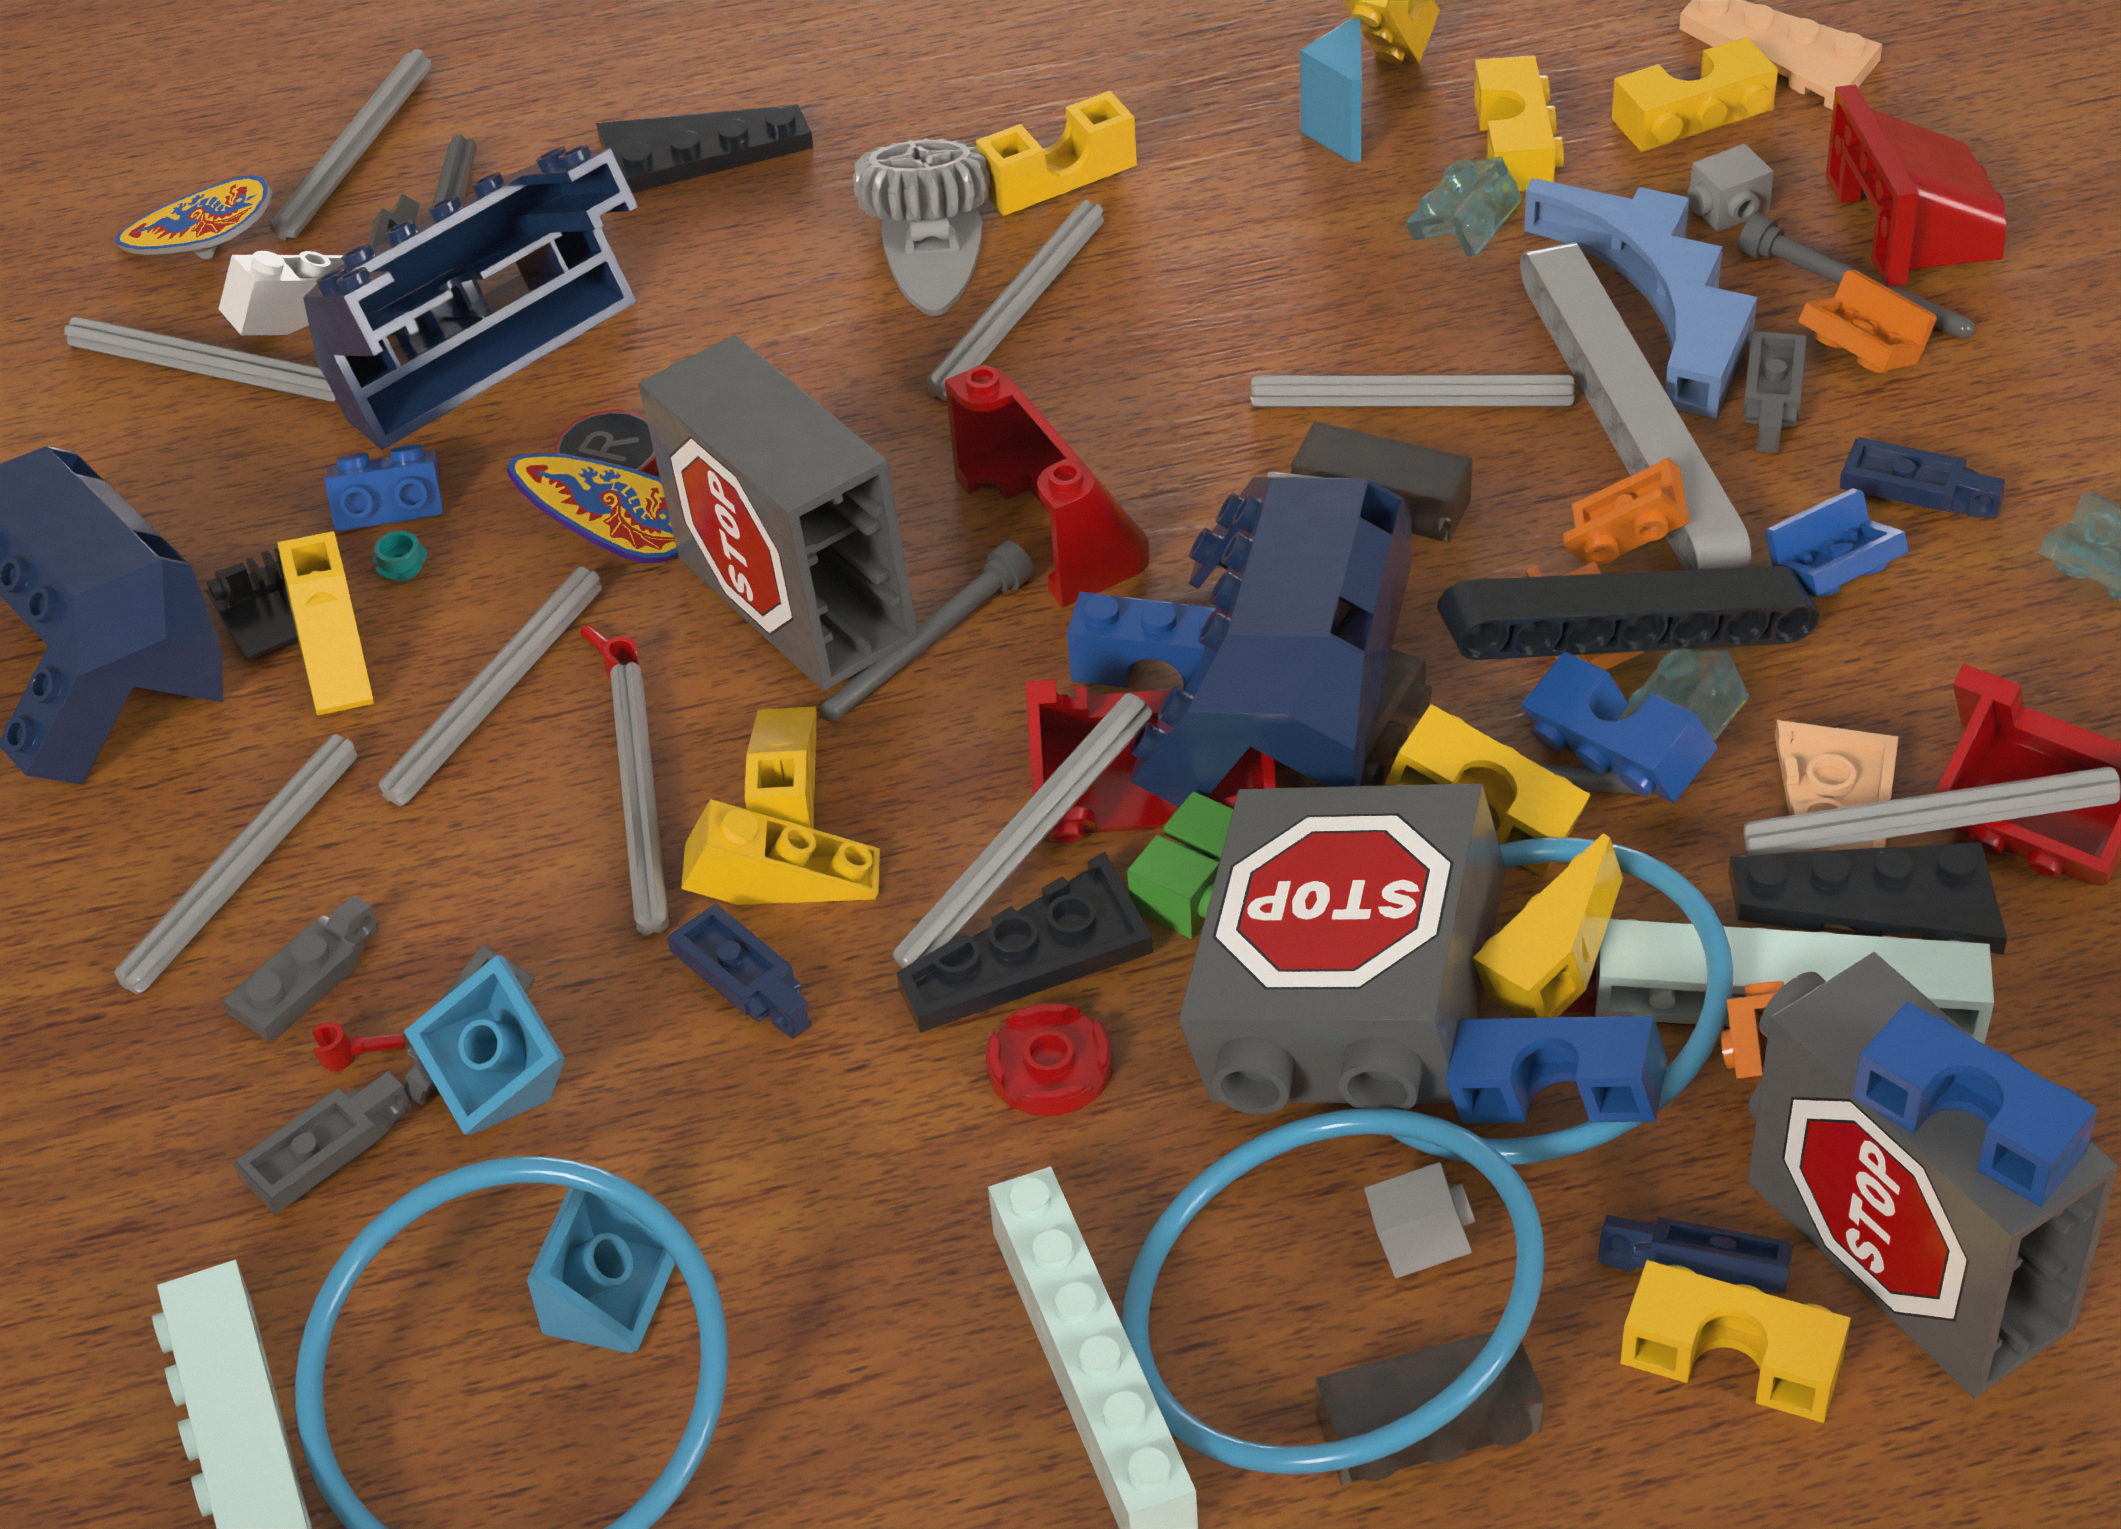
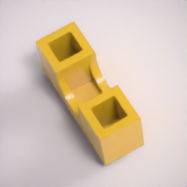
M1343 0L1351 13V17L1353 19H1361L1363 36L1368 40L1375 51L1374 54L1378 58L1397 65L1402 64L1403 60L1420 64L1440 12L1435 0Z
M1748 37L1737 39L1703 50L1701 79L1686 81L1676 79L1670 76L1659 64L1614 78L1612 120L1640 152L1774 110L1778 68Z
M1535 56L1475 60L1474 104L1480 131L1487 130L1486 163L1493 193L1526 191L1532 178L1554 182L1555 168L1563 167L1564 151L1562 137H1553L1556 136L1557 130L1554 105L1547 106L1550 100L1548 76L1539 75Z
M1111 91L1067 106L1065 130L1061 137L1047 148L1043 149L1022 124L976 140L979 154L986 157L987 168L990 169L991 185H989L988 199L1003 216L1024 210L1034 204L1066 194L1076 188L1111 177L1116 173L1137 166L1135 118Z
M1430 704L1400 749L1384 786L1482 783L1487 802L1494 807L1500 819V827L1496 833L1499 845L1527 839L1568 837L1591 795L1573 785L1565 777L1550 772L1520 755L1512 747L1499 743L1469 726L1461 718L1450 715ZM1552 862L1522 866L1544 877Z
M1647 1260L1624 1324L1620 1364L1688 1383L1693 1365L1703 1353L1715 1348L1736 1349L1751 1357L1759 1367L1760 1376L1756 1404L1824 1423L1843 1361L1851 1318L1833 1313L1821 1305L1797 1303L1766 1294L1750 1285H1734L1696 1274L1691 1269L1683 1266H1667Z

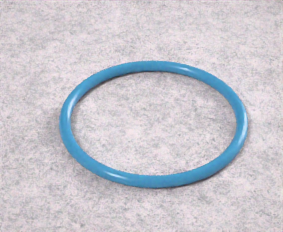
M1547 837L1500 844V849L1505 867L1511 868L1527 864L1571 862L1576 855L1584 852L1595 840L1574 837ZM1612 843L1620 870L1653 885L1674 901L1692 922L1700 937L1705 953L1707 989L1703 1008L1687 1043L1675 1060L1666 1068L1658 1108L1659 1112L1695 1078L1721 1037L1728 1018L1726 999H1732L1733 994L1731 948L1724 927L1713 907L1690 881L1667 864L1645 853ZM1589 1120L1577 1126L1542 1135L1507 1139H1482L1501 1153L1511 1165L1531 1164L1587 1151L1627 1133L1643 1122H1590ZM1390 1135L1400 1142L1427 1154L1469 1163L1453 1152L1435 1144L1414 1138Z
M1389 1108L1348 1109L1313 1115L1264 1132L1241 1144L1215 1161L1177 1195L1148 1234L1135 1260L1127 1283L1123 1303L1122 1326L1170 1433L1188 1447L1227 1465L1261 1473L1313 1474L1351 1468L1401 1451L1428 1437L1452 1421L1479 1398L1511 1360L1526 1335L1536 1311L1542 1288L1545 1258L1544 1238L1539 1213L1530 1191L1518 1172L1504 1156L1484 1139L1461 1126L1423 1113ZM1368 1134L1395 1135L1425 1141L1449 1150L1471 1163L1492 1183L1506 1205L1516 1238L1517 1261L1515 1278L1508 1304L1497 1328L1476 1359L1454 1382L1413 1412L1365 1434L1339 1441L1299 1446L1269 1445L1243 1440L1222 1433L1203 1423L1189 1413L1173 1397L1164 1384L1154 1362L1149 1337L1150 1305L1160 1269L1175 1241L1194 1216L1215 1195L1251 1169L1278 1155L1323 1140Z
M515 1156L491 1159L463 1166L437 1176L402 1196L373 1219L345 1249L328 1274L315 1299L305 1325L298 1354L295 1378V1409L299 1437L306 1462L320 1493L345 1528L389 1529L365 1507L343 1476L334 1456L326 1427L323 1406V1379L326 1355L334 1326L351 1289L367 1265L381 1249L405 1227L425 1213L450 1200L478 1190L517 1183H545L589 1192L612 1202L640 1221L664 1245L677 1264L688 1286L695 1307L700 1332L701 1360L694 1407L686 1430L674 1455L658 1479L629 1510L604 1528L650 1529L682 1494L697 1471L711 1443L720 1417L727 1381L728 1342L722 1300L713 1274L701 1250L677 1218L648 1192L625 1178L602 1168L570 1159L547 1156Z

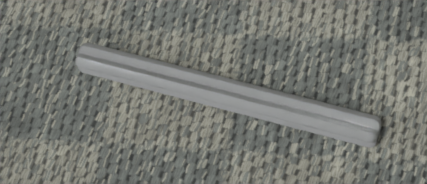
M414 49L412 53L405 54L274 216L270 227L272 231L278 234L279 239L289 241L301 233L431 70V60L425 57L424 51Z
M1088 200L1081 201L928 376V392L932 397L938 396L943 401H947L945 379L981 365L1104 222V218L1101 215L1103 212L1101 205L1098 203L1093 205Z
M78 316L71 318L69 325H65L64 334L67 335V344L71 347L332 403L337 402L320 367Z
M1569 374L1256 375L1251 381L1252 406L1256 408L1570 407L1573 405L1575 398V382L1573 376Z
M583 566L576 568L386 773L378 785L382 791L381 795L386 801H391L397 806L406 805L599 594L602 586L599 582L600 577L595 571H589Z
M630 662L626 665L616 664L610 671L634 920L636 921L637 931L647 936L653 932L663 933L669 926L643 677L641 675V667L634 662Z
M1130 692L1124 694L893 950L892 956L902 969L953 940L1150 721L1153 713L1143 699Z
M338 734L331 735L125 957L114 972L119 980L118 983L124 989H128L135 994L143 993L357 759V753L354 750L355 745L348 738L344 739Z
M2104 767L1750 821L1744 824L1743 835L1748 855L1791 853L2114 804L2120 800L2121 785L2115 768Z

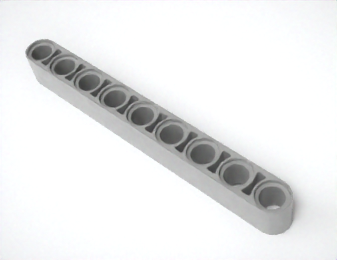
M1568 242L1523 252L1520 258V271L1526 293L1630 476L1666 458H1670L1681 468L1690 523L1667 533L1665 537L1683 569L1704 570L1747 567L1751 561V546L1742 520L1576 242Z

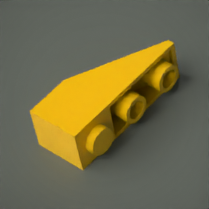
M334 531L277 542L286 590L317 716L374 704Z
M816 706L757 711L746 755L745 804L747 810L813 829Z
M710 799L685 843L681 889L736 905L875 900L879 891L880 848Z
M1603 833L1584 852L1576 855L1569 866L1541 893L1533 896L1525 908L1498 934L1490 937L1482 949L1472 957L1485 994L1489 1000L1519 1018L1559 1017L1587 989L1623 880L1609 836Z

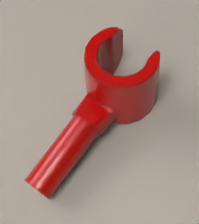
M591 625L582 627L580 631L581 636L599 650L600 654L604 657L605 672L609 678H611L610 671L616 664H620L618 660L624 659L639 665L638 650L634 640L626 636H615L608 640Z
M332 1021L316 1026L312 1032L313 1037L320 1046L313 1049V1052L321 1065L330 1071L345 1069L352 1063L355 1055L405 1048L404 1033L348 1038L342 1026Z

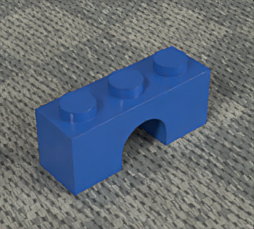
M1079 592L1067 630L1071 681L1127 688L1134 663L1142 659H1156L1170 664L1180 673L1184 688L1199 669L1205 648L1204 645L1198 642L1199 636L1206 621L1216 608Z
M1564 651L1521 704L1535 725L1532 729V734L1544 746L1554 752L1560 753L1565 748L1575 753L1576 757L1586 767L1597 774L1603 775L1607 769L1615 772L1628 788L1643 797H1648L1652 792L1675 803L1718 749L1698 715L1651 693L1635 713L1617 721L1629 704L1609 673Z
M1908 1001L1860 1053L1852 1097L1913 1134L1931 1115L1943 1110H1962L1976 1115L1987 1124L1977 1171L2039 1207L2044 1205L2086 1154L2098 1110L2097 1107L2081 1099L2071 1089L2052 1083L2020 1065L2010 1055L1986 1046L1956 1029L1946 1019L1937 1015H1931Z
M1654 1016L1460 1019L1445 1081L1462 1123L1526 1122L1529 1106L1534 1096L1543 1088L1564 1081L1577 1083L1590 1122H1656L1668 1058Z

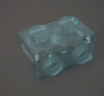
M1501 156L1472 163L1469 159H1463L1446 168L1443 172L1444 178L1433 191L1420 199L1419 208L1405 223L1414 241L1455 233L1468 257L1478 255L1522 201L1517 184L1510 175Z
M2087 492L2081 495L2070 523L2046 533L2039 554L2056 561L2055 567L2064 574L2076 578L2089 577L2107 586L2106 592L2120 601L2121 505L2093 492Z
M1686 648L1678 649L1668 653L1660 660L1659 667L1645 684L1630 696L1628 707L1617 721L1635 713L1649 695L1653 693L1697 714L1711 738L1715 741L1746 703L1749 694L1728 650L1691 651Z

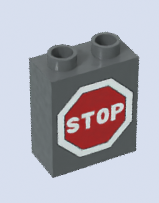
M735 334L685 360L670 365L665 370L638 383L679 559L819 688L826 691L919 638L886 458Z
M1482 783L1238 790L1179 1017L1180 1025L1210 1102H1223L1240 1112L1257 1115L1277 1112L1284 1108L1287 1103H1349L1357 1109L1389 1108L1406 1111L1410 1110L1415 1104H1454L1445 1078L1460 1019L1478 1018L1483 985L1472 957L1482 949L1485 942L1494 934L1506 871Z
M1876 952L1867 955L1828 981L1816 972L1802 973L1787 982L1772 997L1760 1019V1031L1768 1039L1762 1080L1754 1090L1748 1104V1112L1756 1120L1747 1182L1967 1393L1976 1399L2075 1329L2119 1165L2092 1141H2089L2086 1154L2044 1205L2039 1207L1977 1171L1987 1124L1976 1115L1962 1110H1943L1931 1115L1913 1134L1853 1099L1860 1053L1906 1001L1931 1015H1937L1946 1019L1956 1029L1967 1035L1969 1034Z

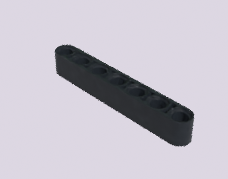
M1782 566L1473 579L1461 581L1450 586L1443 592L1437 605V610L1461 655L1471 660L1560 656L1564 651L1572 655L1789 644L1808 636L1818 625L1820 619L1817 607L1795 573L1790 568Z

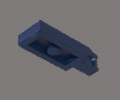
M1859 437L1855 439L1841 472L1839 489L1850 490L1855 488L1869 496L1886 498L1950 513L1952 511L1954 514L1966 513L1968 516L1996 519L2003 501L2005 479L1982 475L1967 468V459Z
M714 903L667 936L670 951L746 1016L750 1015L757 1022L768 1016L775 1027L792 1039L812 1025V1022L808 1019L806 1009L808 1003L807 1000L799 995L802 991L801 984L793 975L792 965L717 903Z
M1606 1215L1600 1236L1598 1262L1631 1272L1638 1266L1644 1268L1646 1261L1649 1260L1667 1266H1683L1691 1269L1696 1274L1730 1282L1734 1285H1750L1766 1294L1771 1292V1290L1785 1293L1793 1245H1790V1241L1663 1217H1658L1657 1224Z

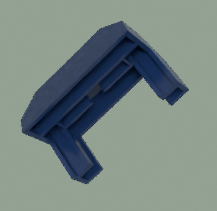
M584 144L566 151V148L563 146L536 159L537 164L502 177L500 172L485 176L472 184L474 193L462 200H459L458 196H452L434 204L429 208L432 216L418 224L412 219L392 227L385 232L388 240L373 249L370 244H365L345 253L341 257L344 265L316 281L317 284L303 297L316 360L350 424L381 450H384L637 303L601 228L604 224L600 215L607 212L631 211L638 207L611 148L590 150L588 145ZM516 262L521 275L484 295L477 280H484ZM396 335L399 344L392 347L386 336Z
M45 446L1 463L0 596L48 647L36 670L31 675L29 684L11 719L5 726L4 733L0 738V748L26 776L83 784L133 687L223 702L222 648L191 565L76 452Z
M1253 477L1240 495L1233 492L1230 493L1219 510L1216 518L1217 525L1212 531L1205 527L1197 536L1189 553V558L1195 561L1189 584L1197 589L1201 587L1217 565L1227 570L1217 582L1210 598V602L1216 605V610L1206 621L1199 636L1198 642L1205 646L1199 669L1183 690L1174 687L1170 691L1160 709L1159 720L1155 725L1148 722L1141 729L1130 751L1131 755L1137 757L1130 782L1177 807H1180L1193 791L1208 797L1250 746L1326 787L1360 786L1412 564L1411 511L1401 496L1380 484L1364 478Z

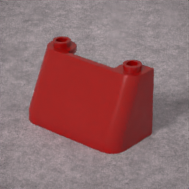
M982 365L945 379L955 479L968 494L978 490L977 483H988L998 486L1000 494L1005 500L1030 490L1050 513L1055 569V571L1048 575V588L1051 595L1062 608L1077 602L1079 592L1096 594L1128 580L1145 570L1149 564V539L1145 532L1007 374L1000 369Z
M1056 679L1025 682L1032 795L1038 791L1121 697L1127 693L1087 695V688L1085 686L1074 687L1075 698H1072L1067 694H1058L1056 691ZM1171 690L1130 693L1137 697L1139 696L1146 702L1153 713L1149 723L1155 725L1159 720L1160 709ZM1136 736L1048 833V840L1050 842H1077L1084 839V833L1164 828V825L1179 807L1130 782L1137 757L1130 754ZM1250 746L1207 798L1234 809L1239 789L1276 788L1274 759Z

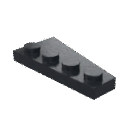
M798 104L596 123L599 140L603 149L611 148L632 193L813 148L811 130Z
M1981 842L1730 856L1728 875L1739 921L1821 931L1825 924L1847 926L1855 930L1856 935L1882 937L1883 931L1920 935L1923 940L1950 941L1951 939L1990 944V953L2004 955L2007 935Z
M1103 852L1088 861L1087 871L1069 881L1063 876L1042 888V897L1018 911L1013 906L1006 908L991 917L992 925L973 937L962 934L896 973L899 990L921 1033L1153 953L1152 936L1106 852Z

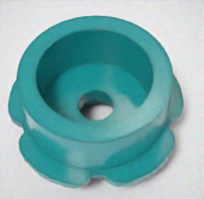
M393 531L378 539L374 546L375 553L372 562L377 566L376 572L379 576L401 582L416 576L422 570V563L427 560L428 556L426 548L419 544L414 534L407 531Z

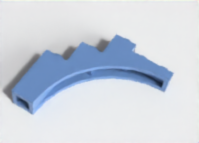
M1532 178L1526 189L1524 231L1563 243L1576 242L1583 252L1596 257L1623 275L1649 301L1664 325L1672 351L1667 365L1665 392L1673 406L1679 411L1717 419L1751 342V333L1754 331L1757 297L1719 289L1723 246L1686 239L1689 197L1639 187L1634 198L1629 199Z

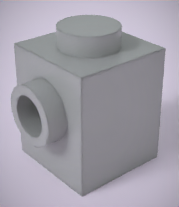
M1746 144L1692 163L1691 182L1687 191L1689 205L1696 215L1701 216L1716 232L1748 221L1754 213L1764 215L1770 212L1774 171Z
M1440 1162L1364 1188L1378 1237L1395 1279L1472 1253L1464 1226L1476 1222L1463 1184L1450 1188Z

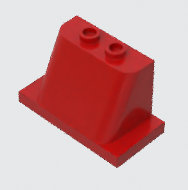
M1856 84L1836 86L1826 178L1840 203L1860 201L1861 192H1864L1875 210L1876 219L1871 260L1886 287L1907 285L1909 269L2002 260L2006 239V215L2003 197L2000 192H1995L1987 179L1985 167L1978 164L1968 146L1962 141L1869 108Z
M1962 664L1953 683L1961 725L1966 728L1934 793L2104 767L2115 768L2121 785L2120 742L2024 706L2021 685L1967 664ZM2121 795L2120 800L2114 804L1952 829L1968 835L1967 841L1969 843L1981 842L1983 851L1989 854L2001 855L2003 850L2025 858V864L2030 869L2046 877L2060 879L2062 874H2065L2088 884L2105 886L2121 862Z

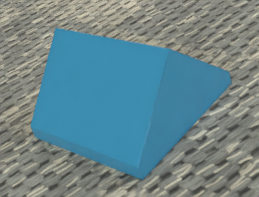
M1361 19L1348 20L1300 50L1301 132L1350 162H1361Z
M501 955L493 957L404 1030L464 1135L475 1134L550 1101L565 1061V1057L504 956Z
M569 1187L527 1278L542 1334L626 1353L637 1351L673 1270L675 1261L655 1235L630 1213L594 1194Z

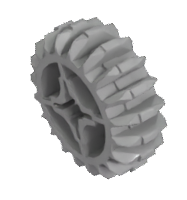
M925 138L918 141L908 140L903 143H891L887 147H876L872 152H866L854 163L855 174H853V184L858 207L865 211V214L872 217L878 216L882 220L895 219L897 222L914 220L917 223L920 220L927 219L935 221L941 217L953 218L957 213H968L972 208L979 207L989 197L991 181L986 157L979 154L976 145L965 143L961 140L948 141L945 138L929 140Z

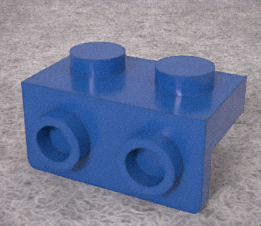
M410 444L391 449L390 457L370 460L369 453L361 452L336 458L337 465L329 466L324 478L334 528L337 531L442 514L443 503L438 482L441 469L437 449L424 451L422 444Z
M1855 488L1775 524L1765 532L1772 567L1782 566L1790 568L1808 595L1813 597L1832 595L1842 588V584L1860 575L1880 572L1887 567V562L1909 552L1905 531L1869 520L1864 493Z

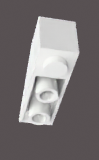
M257 251L254 255H232L218 309L240 335H289L309 325L303 297L317 284L316 281L319 278L344 265L341 259L342 256L322 255L311 251L302 252L300 255H277L268 251Z

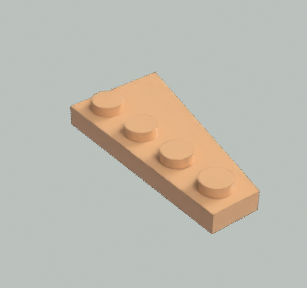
M1691 0L1680 15L1679 29L1712 47L1748 37L1778 68V73L1789 78L1788 87L1803 95L1813 91L1825 97L1824 106L1833 110L1835 87L1855 84L1859 87L1881 59L1882 43L1863 38L1856 33H1846L1818 24L1811 19L1798 18L1773 10L1766 5L1753 4L1744 0Z
M1777 720L1775 741L1789 815L1891 800L1899 737ZM1886 838L1797 851L1796 853L1885 848ZM1824 925V927L1855 931L1842 925Z

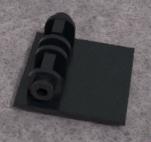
M278 548L274 549L277 562H274L271 554L266 550L261 553L265 567L259 569L254 558L249 557L246 559L249 574L245 565L241 562L224 570L215 571V578L206 581L209 589L206 593L247 661L298 641Z

